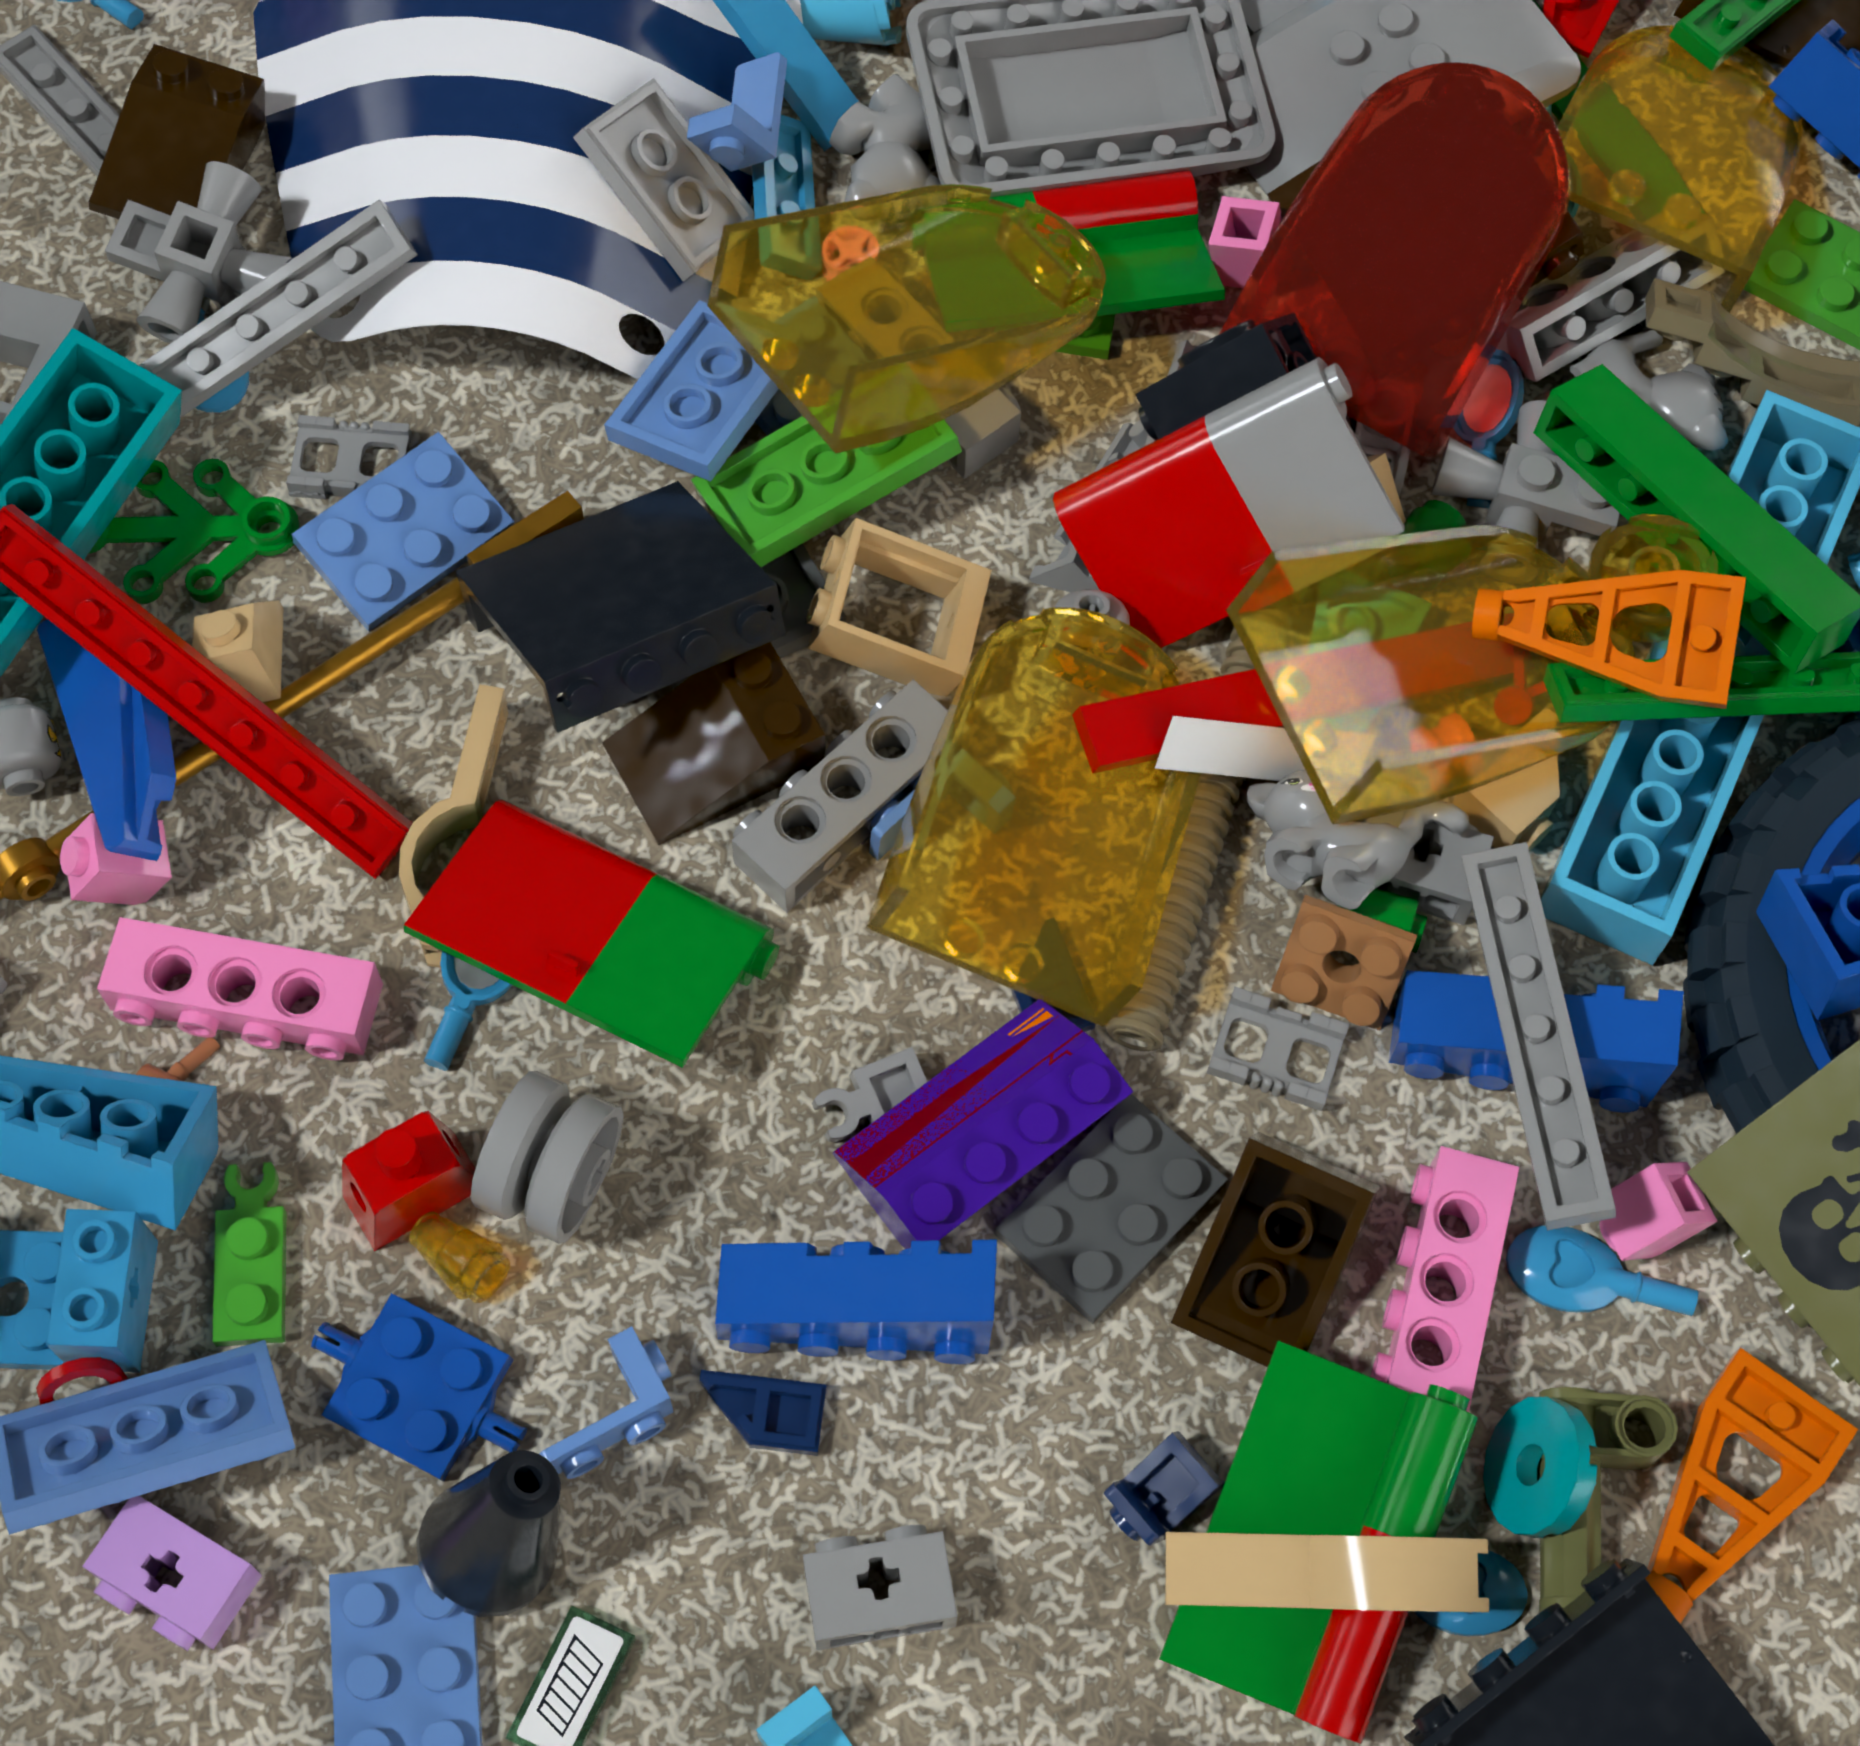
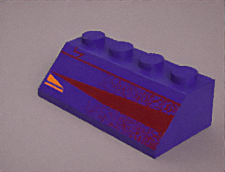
M1038 999L836 1149L832 1154L904 1249L911 1248V1241L942 1239L1134 1091L1091 1036L1042 999Z

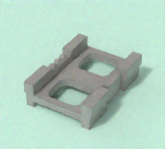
M299 415L297 422L299 428L291 471L286 481L289 496L326 499V494H333V496L339 497L347 496L374 477L361 474L364 452L367 448H394L399 451L397 460L408 453L409 443L411 444L412 438L410 425L408 423L373 421L372 428L367 422H363L359 427V424L355 421L351 422L350 426H348L346 421H341L337 425L335 418ZM308 443H334L339 446L336 466L331 472H312L301 469L304 449Z
M1234 987L1207 1074L1243 1086L1245 1082H1248L1251 1089H1257L1260 1086V1090L1263 1093H1268L1272 1090V1095L1275 1097L1280 1096L1282 1093L1285 1094L1284 1099L1322 1111L1349 1023L1312 1012L1310 1019L1307 1020L1302 1018L1303 1014L1281 1007H1277V1009L1270 1008L1272 998ZM1241 1021L1266 1031L1267 1041L1262 1057L1258 1062H1247L1232 1057L1225 1052L1224 1044L1232 1023ZM1303 1041L1328 1051L1329 1061L1321 1082H1308L1293 1077L1287 1072L1286 1065L1294 1043Z

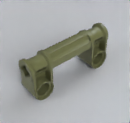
M1556 1387L1539 1392V1397L1547 1396L1562 1400L1582 1411L1593 1429L1596 1447L1589 1445L1590 1464L1597 1465L1596 1485L1583 1514L1569 1530L1559 1535L1548 1534L1544 1538H1540L1539 1613L1555 1603H1559L1562 1608H1565L1585 1592L1581 1586L1582 1580L1601 1564V1468L1623 1470L1648 1469L1656 1464L1675 1442L1678 1431L1676 1417L1669 1406L1660 1399L1647 1395L1599 1393L1594 1390L1577 1387ZM1637 1420L1649 1426L1654 1434V1447L1643 1448L1632 1443L1625 1433V1421ZM1544 1454L1539 1460L1540 1478L1545 1468Z

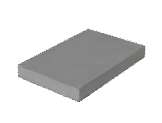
M653 78L586 125L573 138L684 282L755 226L754 210L720 165L687 139V121Z

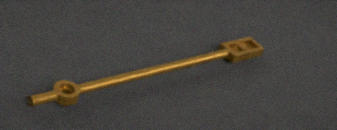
M567 490L467 554L469 566L583 520L584 516L581 505ZM456 577L281 689V698L262 703L282 719L462 604L464 599L458 578ZM202 741L174 758L176 771L175 788L222 757ZM92 810L47 840L37 837L28 838L4 850L0 854V900L6 898L9 900L23 899L31 901L40 898L50 891L56 882V876L61 867L60 853L63 842L94 811Z

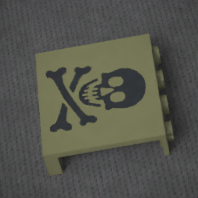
M1859 1039L1687 1171V1173L1702 1190L1716 1219L1723 1216L1739 1236L1733 1244L1743 1260L1757 1274L1766 1270L1783 1292L1777 1295V1299L1788 1316L1802 1329L1810 1324L1827 1345V1347L1821 1350V1353L1834 1373L1842 1381L1850 1383L1852 1380H1855L1860 1386Z

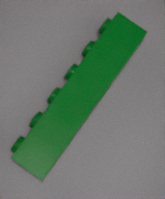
M1601 364L1551 390L1533 433L1681 570L1746 577L1740 625L1793 674L1846 642L1860 618V595L1608 368Z

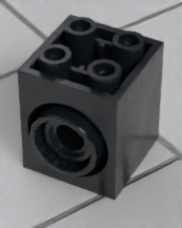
M1295 313L1256 325L1254 320H1247L1185 353L1178 359L1181 369L1136 393L1135 395L1142 406L1138 410L1139 418L1149 436L1154 440H1158L1318 357Z

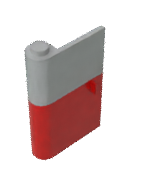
M1318 357L1054 493L1053 502L1057 516L1099 590L1112 594L1126 607L1130 616L1129 641L1139 658L1147 656L1404 532V524L1346 420L1347 407L1345 401L1352 398L1353 394L1343 370L1337 363L1328 366L1323 359Z

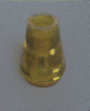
M435 1211L428 1212L422 1216L410 1232L409 1243L417 1249L418 1253L458 1299L469 1298L474 1303L484 1302L501 1287L508 1275L510 1261L503 1255L501 1244L448 1218L442 1217Z

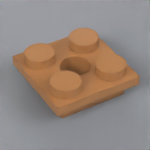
M1305 895L1270 991L1284 995L1292 1002L1305 1003L1344 1017L1355 1025L1368 1026L1380 1031L1417 935ZM1330 952H1349L1358 959L1359 963L1355 965L1339 963L1331 956Z

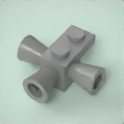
M208 162L205 167L197 208L177 201L171 216L131 200L127 201L105 249V253L109 261L164 281L136 319L137 323L145 331L158 339L172 343L198 324L203 296L220 302L227 285L243 294L293 259L292 257L243 250L241 248L236 225L262 191L260 184L246 172L226 163Z
M1545 400L1530 401L1519 408L1517 444H1511L1503 465L1449 437L1431 491V495L1491 500L1484 527L1493 530L1477 558V565L1487 576L1505 583H1526L1536 577L1538 542L1542 543L1551 522L1611 539L1620 515L1611 504L1533 433L1546 404Z

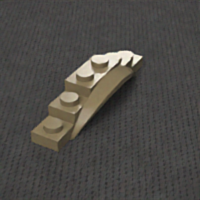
M1654 278L1645 298L1646 327L1654 329L1659 335L1670 340H1693L1694 364L1702 366L1707 372L1719 377H1731L1732 375L1740 377L1741 399L1743 401L1749 402L1750 405L1757 409L1766 390H1769L1847 423L1859 426L1860 361L1822 356L1775 341L1736 319L1715 299L1711 292L1702 289H1690Z

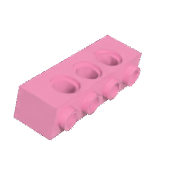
M119 917L97 990L109 1009L114 1011L113 1015L117 1019L132 1025L151 1026L154 1018L178 1022L177 1027L180 1030L198 1037L212 1038L216 1036L217 1030L241 1033L243 1041L256 1047L277 1049L280 1047L281 1041L305 1045V1050L313 1056L337 1061L344 1058L345 1052L364 1055L383 982L375 962ZM178 974L191 975L187 984L175 991L164 990L166 983L172 977ZM242 985L255 986L253 993L247 999L240 1002L226 1001L228 995L235 988ZM314 996L319 998L316 1006L306 1013L294 1014L290 1012L292 1005L302 997Z
M1440 1146L1430 1166L1419 1164L1410 1196V1203L1421 1205L1417 1227H1405L1396 1259V1265L1407 1267L1402 1291L1394 1288L1391 1289L1382 1323V1328L1393 1330L1389 1354L1377 1353L1370 1377L1404 1391L1426 1395L1430 1384L1446 1388L1470 1399L1466 1409L1469 1412L1519 1172L1518 1166ZM1453 1215L1460 1218L1466 1224L1469 1236L1456 1238L1447 1234L1440 1225L1439 1217ZM1440 1277L1447 1280L1455 1290L1456 1300L1441 1301L1433 1297L1426 1287L1425 1279ZM1427 1340L1435 1344L1442 1354V1364L1429 1366L1420 1362L1412 1351L1411 1342Z

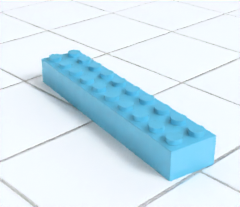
M1766 390L1745 431L1727 476L1826 565L1860 487V427ZM1668 609L1645 660L1661 659L1667 652L1672 616ZM1739 625L1735 656L1773 655L1743 626ZM1764 715L1618 721L1540 898L1545 918L1653 966L1675 931Z

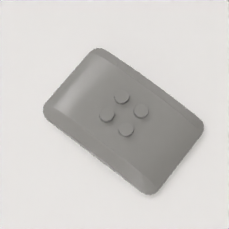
M926 0L914 6L907 16L906 36L939 181L943 189L957 199L972 200L1189 170L1194 177L1262 162L1270 155L1274 146L1275 128L1240 0Z
M1309 0L1250 36L1275 128V143L1270 155L1266 159L1245 167L1267 195L1468 67L1472 68L1510 126L1513 127L1572 92L1580 80L1581 63L1575 52L1533 0Z

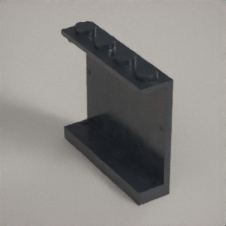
M679 481L456 571L469 621L478 632L495 626L543 686L553 727L557 733L786 635L777 584Z
M1615 1558L1611 1561L1607 1560L1593 1569L1581 1582L1585 1592L1565 1608H1562L1559 1603H1555L1538 1613L1524 1628L1529 1637L1507 1654L1503 1648H1499L1482 1658L1468 1673L1472 1682L1451 1699L1446 1694H1441L1426 1703L1413 1716L1412 1722L1416 1727L1404 1736L1410 1746H1775L1646 1581L1645 1577L1651 1572L1644 1564L1628 1558L1624 1559L1620 1564Z

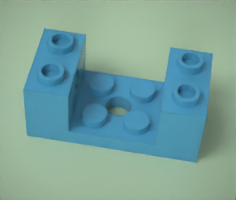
M66 1209L63 1232L0 1230V1288L11 1282H20L26 1284L29 1290L28 1302L20 1312L12 1316H0V1368L51 1370L67 1361L87 1357H101L114 1361L124 1372L140 1373L158 1240L136 1211Z

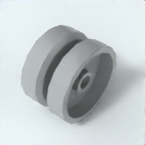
M529 1071L518 1081L504 1101L487 1135L472 1179L471 1201L473 1206L503 1220L513 1218L524 1210L525 1221L529 1231L558 1244L567 1242L583 1222L611 1166L622 1131L624 1118L622 1107L592 1094L583 1095L571 1105L570 1093L566 1083L538 1071Z

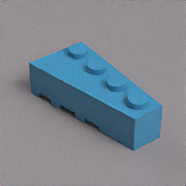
M0 1056V1174L110 1210L136 1211L142 1220L176 1231L218 1152L217 1086Z

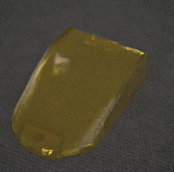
M1675 25L1653 26L1634 30L1610 42L1594 58L1577 87L1538 167L1557 195L1732 272L1719 302L1730 313L1756 267L1791 184L1802 144V120L1800 119L1799 122L1793 121L1774 104L1773 99L1777 94L1768 86L1779 74L1765 60L1745 46L1711 71L1669 37Z
M957 184L932 185L724 225L707 306L836 454L885 442L927 428L968 408L1022 375L1090 327L1097 316L1102 301L1106 274L1103 263L1092 244L1074 226L1052 211L1027 199L1024 207L1021 208L990 199L992 192L990 188Z
M1472 525L1272 551L1226 611L1332 825L1408 810L1471 791L1585 744L1602 734L1614 721L1560 723L1543 681L1547 664L1560 662L1504 641L1472 638L1473 613L1479 588L1504 591L1595 579L1570 557L1562 564L1549 554L1536 548L1535 544L1538 538L1501 526ZM1557 605L1548 613L1546 631L1554 639L1588 646L1595 641L1599 610L1593 605ZM1505 607L1504 626L1513 620L1514 610L1512 607ZM1618 613L1613 620L1611 641L1617 650L1635 657L1628 629L1620 613Z
M1071 607L1046 608L1039 615L1016 622L1010 620L994 631L981 645L966 668L944 718L898 832L866 928L1037 1000H1043L1049 1005L1104 1027L1143 987L1201 773L1155 769L1157 760L1092 774L1072 714L1079 706L1181 685L1174 675L1179 668L1157 644L1130 625L1105 614L1086 609Z

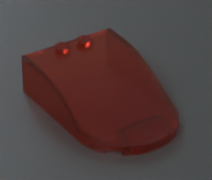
M1461 62L1431 64L1410 70L1386 82L1359 105L1315 167L1265 247L1219 334L1250 319L1254 320L1256 325L1295 313L1316 356L1323 359L1328 366L1337 363L1343 370L1353 394L1352 398L1345 401L1347 416L1423 457H1436L1562 228L1569 203L1571 179L1566 149L1554 119L1544 105L1522 84L1506 74L1476 64Z

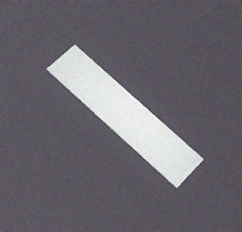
M1173 716L1155 769L1280 781L1286 775L1295 771L1314 770L1326 772L1336 779L1346 777L1357 779L1372 738Z

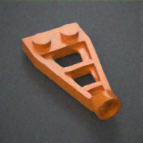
M1672 570L1504 591L1479 588L1473 613L1472 638L1491 641L1500 640L1604 680L1622 685L1633 691L1646 694L1659 701L1726 709L1746 577L1688 570ZM1557 605L1595 606L1599 610L1595 641L1588 646H1581L1552 638L1546 631L1549 611ZM1661 605L1667 608L1671 613L1672 621L1667 652L1664 657L1655 662H1645L1617 650L1611 641L1613 620L1619 612L1629 607ZM1505 607H1512L1514 610L1513 620L1504 626Z
M1741 1347L1732 1355L1698 1407L1647 1567L1651 1573L1645 1577L1646 1581L1680 1624L1697 1597L1825 1484L1858 1431V1428ZM1731 1434L1739 1435L1780 1464L1781 1474L1778 1481L1756 1499L1746 1500L1718 1479L1716 1471L1717 1462L1723 1443L1727 1436ZM1701 1496L1738 1522L1737 1528L1717 1552L1712 1554L1706 1552L1685 1537L1684 1534L1687 1520L1697 1499ZM1668 1574L1676 1577L1680 1581L1682 1588L1662 1575Z

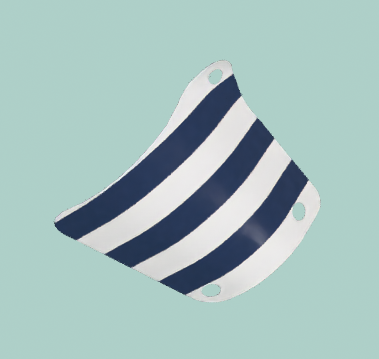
M260 0L253 12L258 77L263 78L265 81V117L290 256L295 258L379 199L388 206L418 254L363 292L354 309L341 318L327 317L312 327L311 330L320 337L332 342L354 341L388 331L411 327L455 325L495 328L527 334L564 345L639 379L657 354L645 355L639 353L625 342L619 331V322L622 317L628 314L646 317L659 328L664 337L665 345L699 300L731 312L744 235L683 282L573 138L582 128L653 78L688 124L691 117L731 105L735 70L738 65L755 60V57L713 0ZM785 0L803 24L800 0ZM718 163L750 205L753 188L752 165L730 172Z

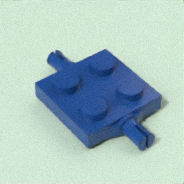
M392 1293L372 1328L363 1334L359 1340L335 1328L328 1322H324L318 1331L340 1343V1345L336 1346L317 1335L313 1337L311 1343L313 1349H317L345 1364L341 1382L324 1409L322 1416L443 1482L461 1451L474 1442L478 1436L510 1453L517 1451L520 1445L516 1441L497 1432V1430L501 1429L520 1440H523L527 1433L526 1427H521L493 1412L497 1389L511 1366L513 1358Z

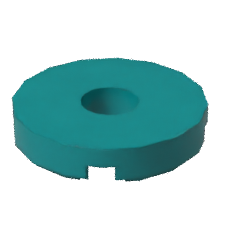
M1547 1396L1527 1397L1510 1407L1495 1426L1485 1453L1483 1481L1487 1503L1496 1520L1512 1533L1530 1538H1544L1548 1534L1559 1535L1569 1530L1586 1510L1596 1485L1597 1465L1590 1464L1589 1445L1596 1447L1593 1429L1582 1411L1565 1401ZM1544 1454L1545 1468L1542 1477L1538 1481L1537 1467L1540 1458Z

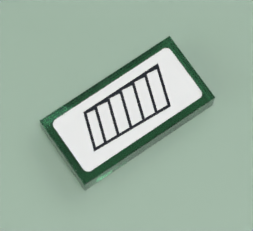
M571 1605L505 1739L517 1746H584L636 1641L635 1635Z

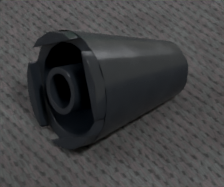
M519 1450L510 1452L446 1489L432 1502L423 1517L416 1539L418 1566L430 1589L442 1600L447 1597L454 1603L465 1607V1613L477 1617L506 1616L529 1605L545 1588L554 1572L557 1560L561 1496L560 1478L549 1460L532 1451Z

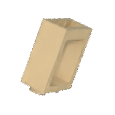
M858 518L854 519L841 537L833 535L825 548L820 565L821 570L828 572L824 589H817L807 612L806 623L814 626L808 649L907 685L914 679L928 693L947 697L967 675L992 570ZM854 564L944 598L931 655L840 621Z

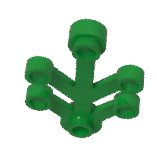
M212 458L200 462L195 467L193 479L196 487L201 494L207 497H219L236 514L213 516L171 478L168 468L163 462L154 460L136 485V489L144 497L156 498L175 516L114 517L88 554L101 550L107 543L171 542L146 564L131 568L124 576L123 585L127 595L139 604H148L160 597L163 592V583L213 541H233L209 564H198L192 567L186 574L185 585L190 596L198 602L209 603L222 595L225 589V581L256 555H279L294 545L292 533L301 528L296 511L289 504L275 497L266 496L256 499L232 478L226 463ZM217 471L223 474L222 479L215 484H205L202 482L203 477L209 472ZM157 472L163 475L162 479L155 485H145L142 483L143 478L149 473ZM275 522L281 525L273 532L259 533L260 528L266 523ZM211 576L216 579L214 585L207 590L194 588L196 581L201 577ZM149 577L154 580L153 585L146 591H136L133 589L134 583L140 578Z

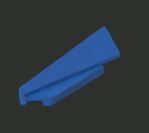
M47 619L38 625V636L104 846L113 853L157 861L161 855L163 845L160 842L156 809L161 801H172L176 783L168 714Z

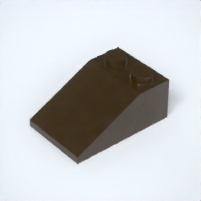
M154 44L129 87L89 199V210L119 219L128 200L170 216L177 201L197 208L205 167L208 162H222L243 170L265 126L264 79Z
M771 642L692 675L602 742L603 747L658 845L783 786L790 777L800 770L809 772L824 759L826 751L825 733Z
M1255 1133L1248 1139L1171 1323L1268 1367L1277 1341L1308 1352L1381 1185L1265 1134Z

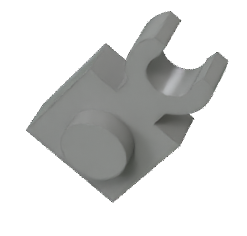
M910 1047L853 1070L849 1076L855 1088L854 1091L848 1092L840 1088L827 1089L816 1096L812 1105L814 1110L831 1104L837 1105L843 1110L845 1115L844 1123L829 1129L825 1133L828 1142H838L847 1138L855 1130L859 1121L867 1118L869 1124L873 1123L927 1083V1080L913 1047Z

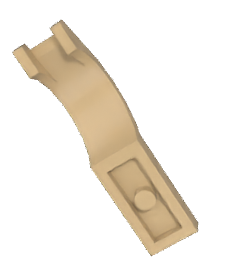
M479 684L450 798L436 802L412 823L400 847L399 878L410 915L424 898L417 884L425 859L439 842L457 831L475 828L482 819L508 717L504 688ZM419 940L427 966L441 968L442 950Z
M1166 1532L1165 1605L1489 1612V1598L1479 1597L1478 1553L1488 1554V1539Z

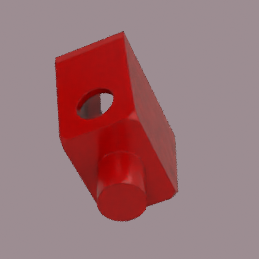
M425 1111L392 1129L384 1131L377 1138L346 1155L342 1160V1196L373 1250L376 1251L471 1196L472 1179L476 1168L455 1133L431 1112Z

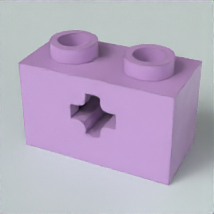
M141 1496L128 1499L82 1566L101 1580L94 1590L96 1595L130 1615L137 1603L158 1615L159 1618L152 1629L186 1651L190 1649L195 1640L213 1650L262 1577L250 1563ZM162 1566L172 1571L176 1569L183 1576L176 1589L171 1585H162L155 1578Z

